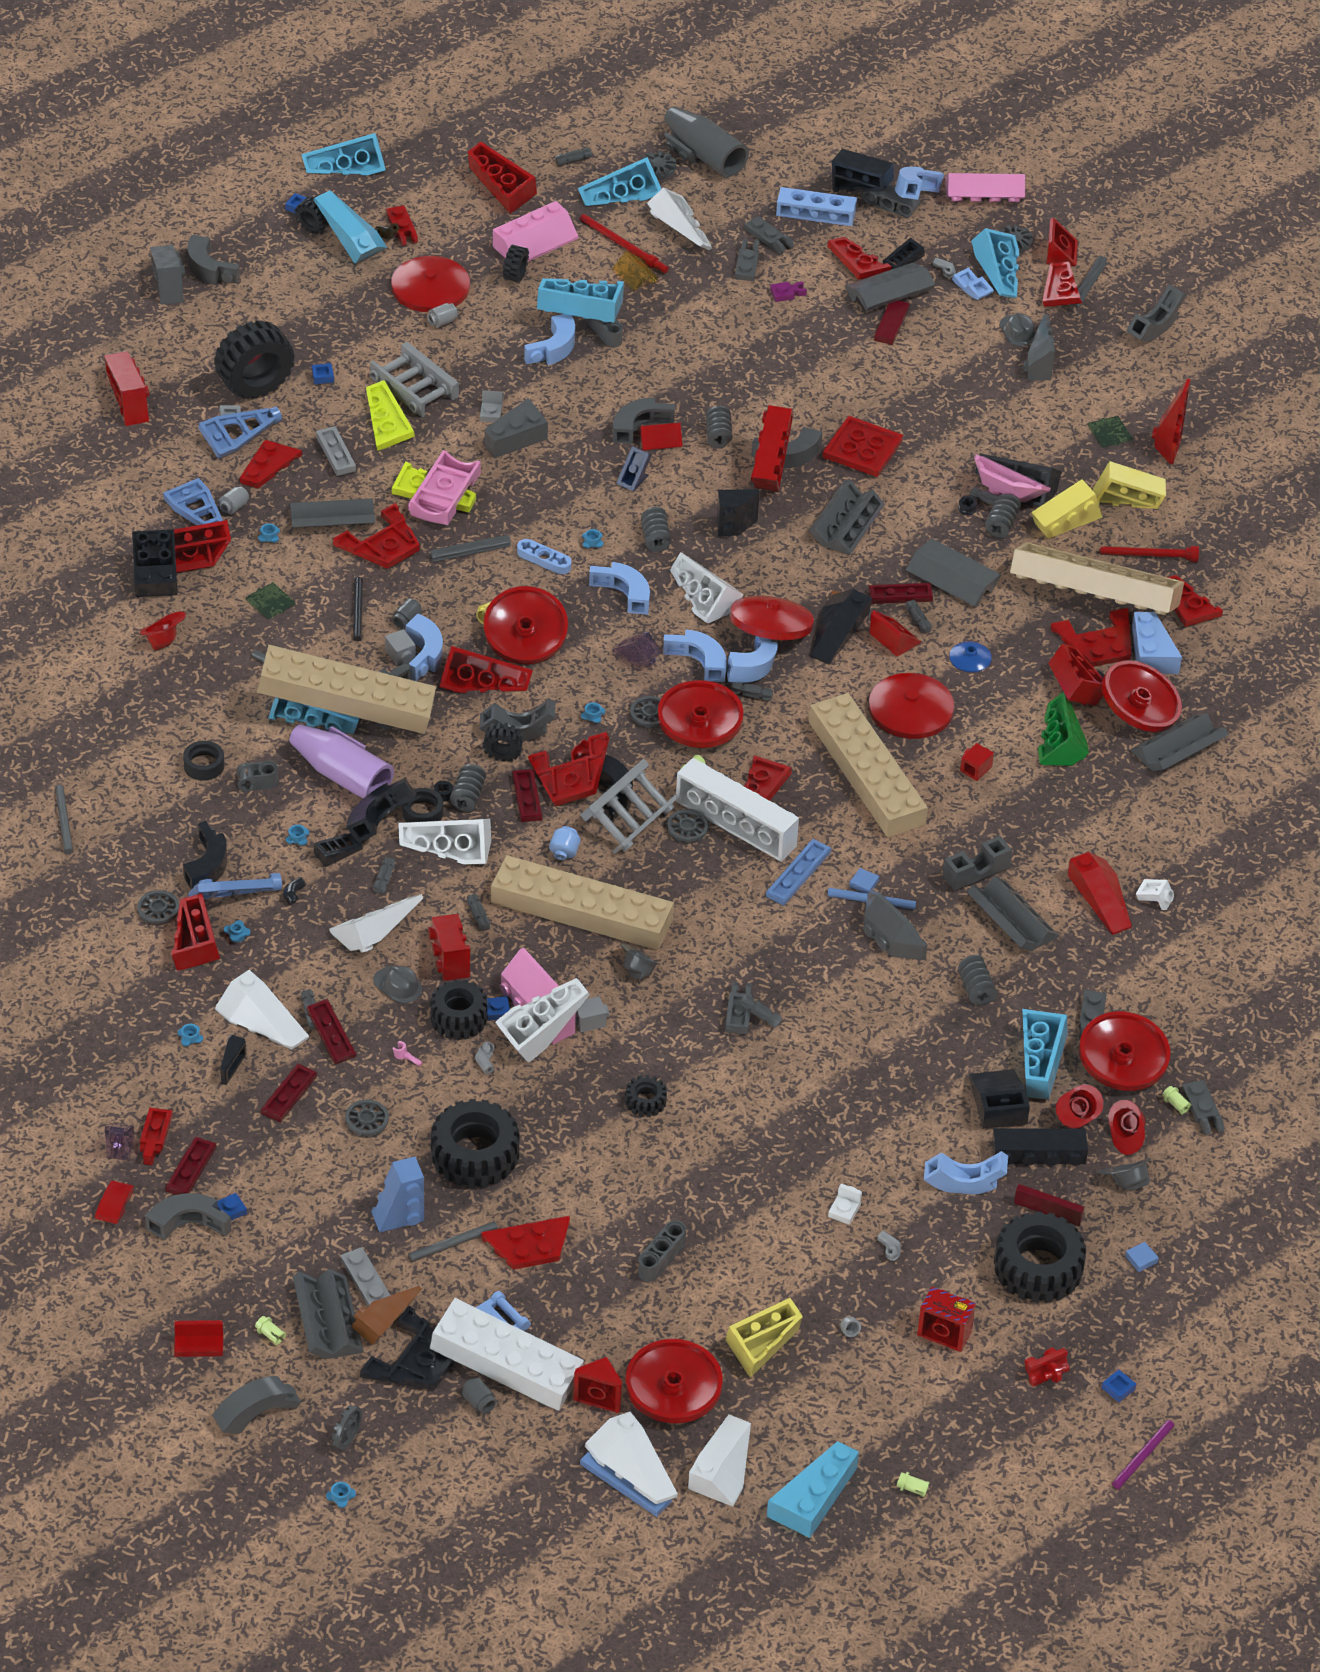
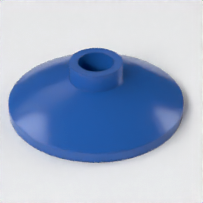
M971 641L955 645L949 655L951 663L956 668L965 672H979L986 669L990 665L992 658L990 651L984 645Z

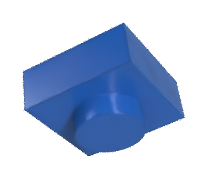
M294 193L285 203V210L296 213L294 212L296 207L307 197Z
M331 363L311 365L314 384L334 382Z
M507 996L487 998L488 1021L498 1020L510 1010Z
M237 1193L217 1201L218 1210L226 1212L231 1217V1221L247 1214V1208Z
M1117 1370L1102 1382L1101 1388L1117 1402H1121L1136 1390V1383L1122 1371Z

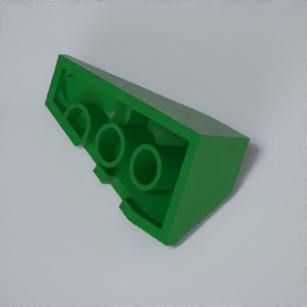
M1063 691L1047 705L1044 722L1048 725L1046 730L1041 733V737L1045 740L1044 744L1038 747L1039 761L1042 765H1074L1078 761H1082L1089 753L1085 735L1073 707Z

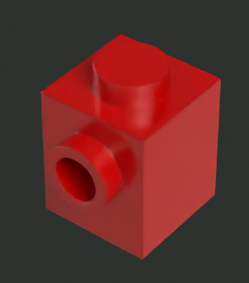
M976 743L971 749L968 748L961 758L960 772L978 781L992 768L994 752Z

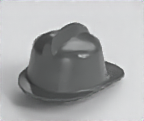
M1015 313V315L1003 317L1000 321V327L1010 343L1018 346L1032 343L1036 333L1030 317Z
M620 943V946L626 950L624 967L628 970L631 977L641 980L644 976L651 975L657 964L661 965L640 950L628 944Z
M387 966L377 971L373 978L374 985L379 990L399 1003L413 1002L422 992L421 983L414 971L409 967Z
M1151 1158L1131 1164L1099 1170L1097 1174H1111L1120 1187L1126 1190H1135L1150 1183L1146 1162L1150 1161Z

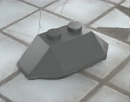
M869 891L863 926L865 934L868 937H872L877 942L879 948L882 951H886L892 957L916 960L926 959L928 944L924 939L920 938L917 930L909 920L880 892Z

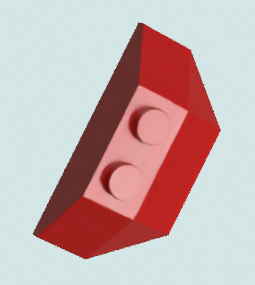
M227 520L174 529L176 573L214 567L231 542Z

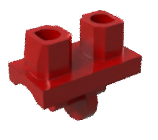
M1052 1347L1045 1350L1042 1358L1030 1357L1025 1359V1370L1029 1376V1383L1034 1387L1050 1379L1055 1383L1060 1382L1062 1374L1070 1371L1067 1361L1068 1351L1065 1348L1055 1350Z

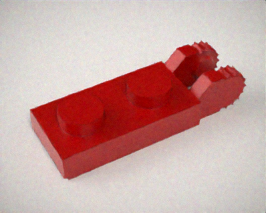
M405 205L386 208V215L390 224L396 223L399 226V231L395 233V236L399 239L401 245H406V236L411 237L413 244L418 243L416 230Z

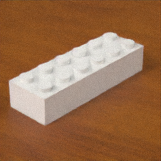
M694 758L677 772V803L688 809L700 812L710 822L781 862L797 847L799 817L793 813L786 811L777 804L763 798L758 793L747 789L740 783L731 780Z
M454 1298L433 1331L430 1349L558 1411L574 1387L575 1369L583 1366L584 1360L457 1298Z

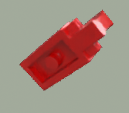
M149 1107L140 1138V1152H143L144 1165H153L155 1154H161L173 1117L172 1110Z

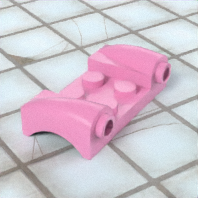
M443 450L408 505L410 515L424 521L448 525L455 515L456 506L469 485H474L481 474V461L464 463L456 460L447 451Z

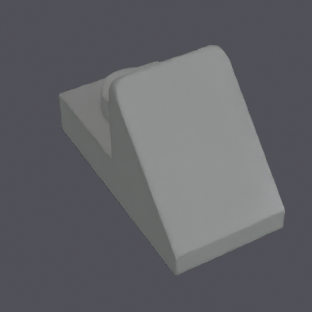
M482 390L480 421L495 422L501 418L504 400L503 392Z

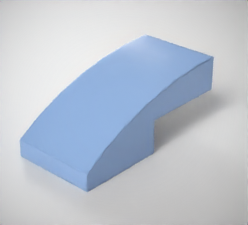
M969 268L953 275L952 280L974 299L979 300L994 292L983 277L977 278Z

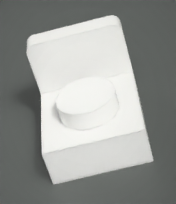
M1144 879L1136 896L1139 901H1158L1161 910H1167L1173 901L1174 892L1168 880Z
M840 1184L838 1196L829 1210L828 1217L850 1225L861 1205L862 1192L852 1186Z

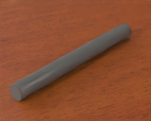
M57 785L55 792L64 853L72 854L73 847L64 787Z
M495 1221L408 1253V1257L411 1262L417 1261L480 1237L481 1232L498 1229Z

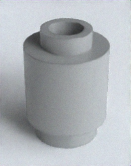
M445 303L430 309L427 319L431 326L434 325L436 328L454 322L458 317V311L454 304Z
M234 487L220 497V509L224 513L234 514L247 504L249 494L243 487Z

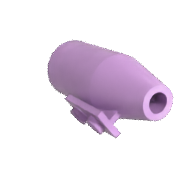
M300 724L292 731L289 739L290 743L317 772L363 799L385 783L391 785L394 776L393 766L365 750V745L335 727H330L328 732Z

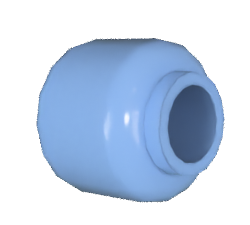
M567 826L554 831L549 849L556 859L565 861L567 858L570 859L576 856L581 841L578 832Z

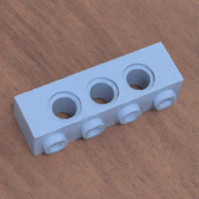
M781 187L777 200L776 216L853 226L857 197Z

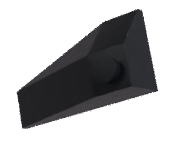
M982 453L979 454L1051 488L1050 492L1024 504L1040 507L1051 500L1058 490L1062 473L1060 470ZM976 467L975 473L979 475L978 468Z
M855 589L833 594L823 606L811 657L830 665L869 615L872 597Z

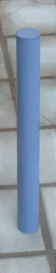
M829 888L827 896L867 902L868 894ZM885 897L894 907L915 910L916 901Z

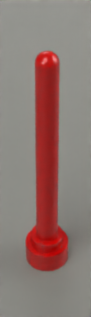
M1102 546L1099 549V552L1104 555L1186 558L1190 562H1198L1199 546L1186 547V550Z

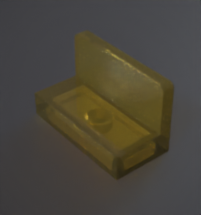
M627 250L613 267V270L634 291L640 287L644 280L654 284L659 279L638 256Z

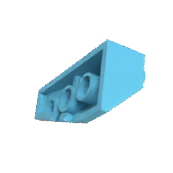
M375 133L301 154L307 173H343V175L361 174L368 176L386 170Z
M648 157L578 188L585 206L609 204V202L619 201L622 203L629 200L643 201L654 197L661 190Z
M332 191L323 193L313 199L354 263L387 248L378 232Z
M985 228L971 240L975 257L999 295L1016 298L1018 288L1016 271L1019 267L1016 264L1019 257L1016 237L1012 234Z

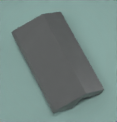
M910 263L845 286V289L853 302L861 301L865 311H869L933 289L935 283L927 268Z
M849 478L843 481L809 531L820 545L850 555L885 504L873 489L861 493Z
M373 498L290 503L292 528L376 523Z
M932 538L915 552L906 568V571L974 607L979 605L986 591L993 592L1001 577V574Z
M1208 713L1196 714L1131 748V751L1152 771L1164 770L1228 735L1226 727L1213 728Z
M994 876L984 889L972 885L967 891L1023 949L1033 951L1060 936L1004 879Z
M331 1269L325 1271L317 1279L302 1272L296 1273L293 1276L309 1352L324 1359L363 1353L360 1334L351 1327L356 1318L353 1317L355 1312L346 1276Z

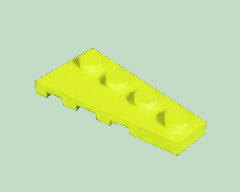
M385 380L366 387L377 450L385 449L415 437L414 430Z
M405 461L392 486V494L412 499L428 475L427 471L421 468L419 470L412 468V464ZM467 489L457 504L456 510L470 513L476 501V493Z

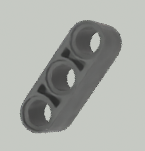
M888 185L884 191H869L862 194V198L866 203L905 218H909L920 206L919 198H901L895 192V187L892 185Z
M584 318L589 327L608 347L616 348L621 346L623 326L617 319L613 323Z
M670 1221L640 1254L638 1276L641 1280L645 1282L655 1281L684 1248L686 1227L682 1222Z

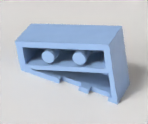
M1134 612L1132 635L1135 660L1155 668L1162 674H1179L1182 656L1155 612Z

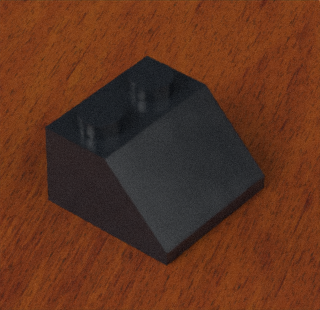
M759 489L718 490L716 517L718 536H739L758 521Z

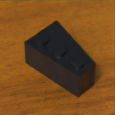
M841 149L831 161L833 192H838L839 190H847L848 192H853L854 190H863V192L884 191L894 179V166L892 162Z

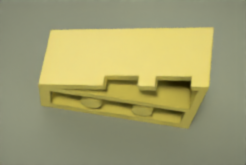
M1109 461L1093 487V492L1096 494L1098 504L1100 502L1112 503V506L1132 504V507L1158 509L1166 496V479Z
M1082 479L1031 512L1035 524L1048 539L1102 518L1096 494Z
M791 1298L729 1326L726 1342L750 1378L799 1330L803 1316Z

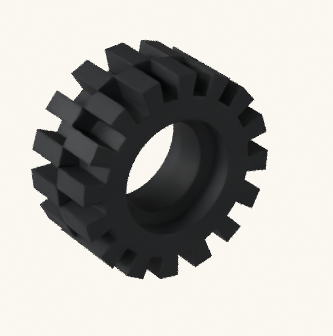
M310 196L305 198L294 211L296 212L295 217H298L297 222H301L300 226L302 228L305 227L306 231L310 230V233L318 234L329 223L313 200L314 197Z
M513 244L509 247L504 259V270L502 271L504 279L518 283L522 281L528 266V248Z
M501 722L497 723V726L492 724L485 732L482 746L484 753L488 754L489 758L494 756L495 761L502 759V762H505L508 759L511 762L513 758L516 760L521 754L524 740L523 734H520L519 729L515 730L514 725L508 727V723H504V726L501 725ZM498 741H505V742H507V743H509V744H502V743H499Z
M645 1074V1078L639 1075L637 1080L632 1078L631 1083L628 1082L625 1104L628 1110L632 1109L634 1115L639 1112V1117H643V1114L651 1117V1113L656 1116L658 1111L662 1112L664 1107H666L667 1090L666 1085H663L661 1079L657 1081L656 1076L650 1079L649 1075ZM651 1093L655 1097L652 1099H642L638 1097V1094Z

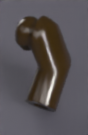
M392 223L389 227L379 225L375 227V230L380 237L389 239L399 231V226L396 223Z

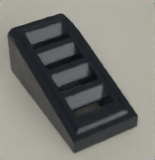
M910 237L887 256L883 263L891 265V269L914 263L925 256L924 247Z
M351 833L321 840L313 844L314 855L325 867L363 850V846L356 842ZM350 840L353 845L350 846L347 841Z
M230 1034L220 1068L221 1084H228L247 1055L244 1038Z

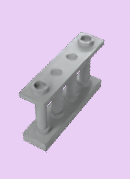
M409 342L401 345V357L381 367L374 360L370 362V376L375 382L385 380L392 394L421 418L425 416V405L438 397L447 395L452 400L459 397V382ZM403 364H408L412 367L396 377L389 373ZM417 374L424 377V379L408 388L402 384V382ZM428 385H434L438 388L422 398L414 394Z
M642 759L580 814L585 821L592 816L594 819L597 818L617 840L619 845L612 851L614 854L621 849L625 852L634 844L631 840L661 813L666 815L675 807L672 803L678 798L674 795L666 801L644 776L646 773L643 770L649 766L645 759ZM632 780L638 781L660 806L655 813L632 790V785L630 784ZM617 793L625 794L647 820L639 825L619 803L616 796ZM605 804L608 807L611 806L632 829L633 832L627 838L605 815V810L602 808Z

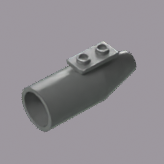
M675 106L666 112L664 121L673 132L671 135L667 132L664 134L667 141L666 145L671 151H677L683 160H689L695 164V157H697L725 178H729L743 169L749 157V149L745 144L705 116Z

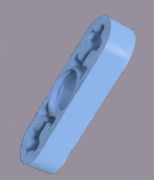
M523 539L518 542L517 554L521 558L558 574L570 572L571 558L530 539ZM547 555L549 558L541 559L539 556Z

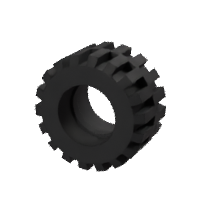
M454 979L453 982H444V985L437 987V991H433L430 1001L431 1023H433L435 1030L438 1029L440 1035L445 1034V1038L448 1039L452 1036L455 1037V1040H460V1037H464L466 1040L469 1039V1035L475 1037L478 1035V1031L482 1032L484 1025L487 1023L488 1000L486 993H483L481 987H477V984L474 982L468 983V980L458 981V979ZM454 1008H464L465 1010H460V1011H458V1010H453V1009H454Z

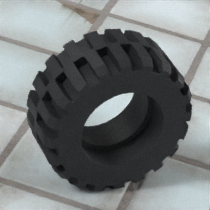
M256 320L255 323L252 321L246 322V325H239L236 327V330L230 331L227 337L220 342V348L217 347L214 358L215 370L227 388L234 395L241 398L249 399L251 397L255 399L259 398L260 395H268L270 391L274 392L280 384L286 381L285 378L291 374V368L294 366L295 353L290 342L276 325L267 321ZM262 354L254 363L247 365L254 357Z
M469 1099V1102H463L462 1100L456 1102L455 1106H448L444 1109V1113H439L431 1128V1159L435 1169L439 1174H443V1178L449 1182L453 1180L455 1185L461 1187L464 1184L468 1185V1188H475V1186L484 1188L488 1187L490 1183L495 1185L501 1182V1178H507L511 1171L515 1169L519 1159L520 1133L515 1118L511 1117L509 1111L506 1109L502 1110L501 1106L496 1103L490 1104L488 1100L482 1099V1102L476 1101V1099ZM468 1137H482L494 1144L482 1150H468L459 1146L457 1142Z
M1035 1212L1031 1215L1030 1213L1022 1214L1021 1218L1017 1216L1011 1219L1010 1223L1005 1224L1001 1229V1233L998 1234L994 1257L995 1274L999 1277V1282L1002 1286L1007 1285V1291L1013 1295L1015 1293L1018 1294L1020 1299L1025 1300L1028 1298L1034 1303L1044 1300L1045 1303H1049L1055 1298L1057 1300L1065 1298V1294H1071L1075 1287L1079 1286L1082 1279L1087 1251L1084 1238L1072 1223L1069 1225L1067 1219L1063 1217L1057 1218L1053 1213L1046 1215L1042 1214V1212ZM1029 1250H1044L1055 1255L1059 1261L1048 1265H1040L1028 1261L1021 1254Z

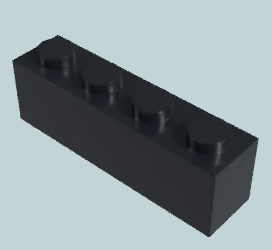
M993 1128L992 1153L994 1156L1002 1151L1008 1155L1007 1165L1048 1164L1053 1166L1057 1164H1071L1077 1166L1086 1164L1088 1154L1086 1129Z

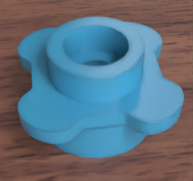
M264 524L259 529L261 533L258 536L259 541L275 543L279 540L278 533H280V529L274 524Z
M596 529L587 530L582 535L584 539L583 546L585 548L602 547V533Z
M588 703L585 706V712L581 714V718L593 721L594 723H600L601 716L605 714V709L598 703Z
M293 825L288 829L289 836L286 837V842L301 846L306 845V838L310 831L302 825Z
M237 920L230 926H225L224 933L228 934L231 941L241 942L250 935V929L244 926L243 921Z
M186 1024L178 1030V1036L181 1037V1044L183 1046L203 1041V1036L199 1032V1026Z
M337 1482L333 1484L331 1491L327 1492L326 1498L328 1501L337 1503L338 1507L344 1508L347 1506V1502L356 1496V1491L351 1489L346 1482Z

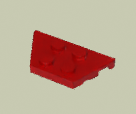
M570 1216L481 1232L482 1241L488 1242L494 1248V1252L499 1257L504 1258L513 1270L557 1262L561 1258L562 1248L570 1225Z

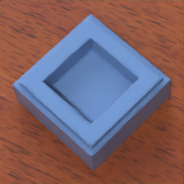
M859 868L851 879L849 887L868 894L879 882V876Z
M1146 1242L1127 1250L1125 1253V1257L1138 1272L1158 1263L1159 1259Z

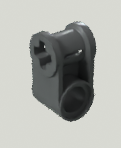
M273 761L243 763L237 767V775L240 778L238 787L241 791L272 789L279 784L278 766Z

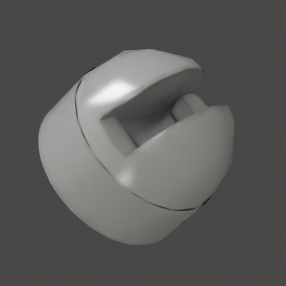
M847 1316L842 1319L840 1328L847 1337H855L861 1330V1323L856 1318Z

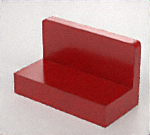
M681 422L638 427L643 450L683 446Z
M222 1320L174 1322L175 1357L223 1356L224 1333Z

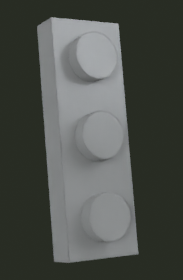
M336 426L316 431V437L336 476L355 472L356 465Z
M362 1247L341 1255V1262L367 1306L373 1301L391 1296Z

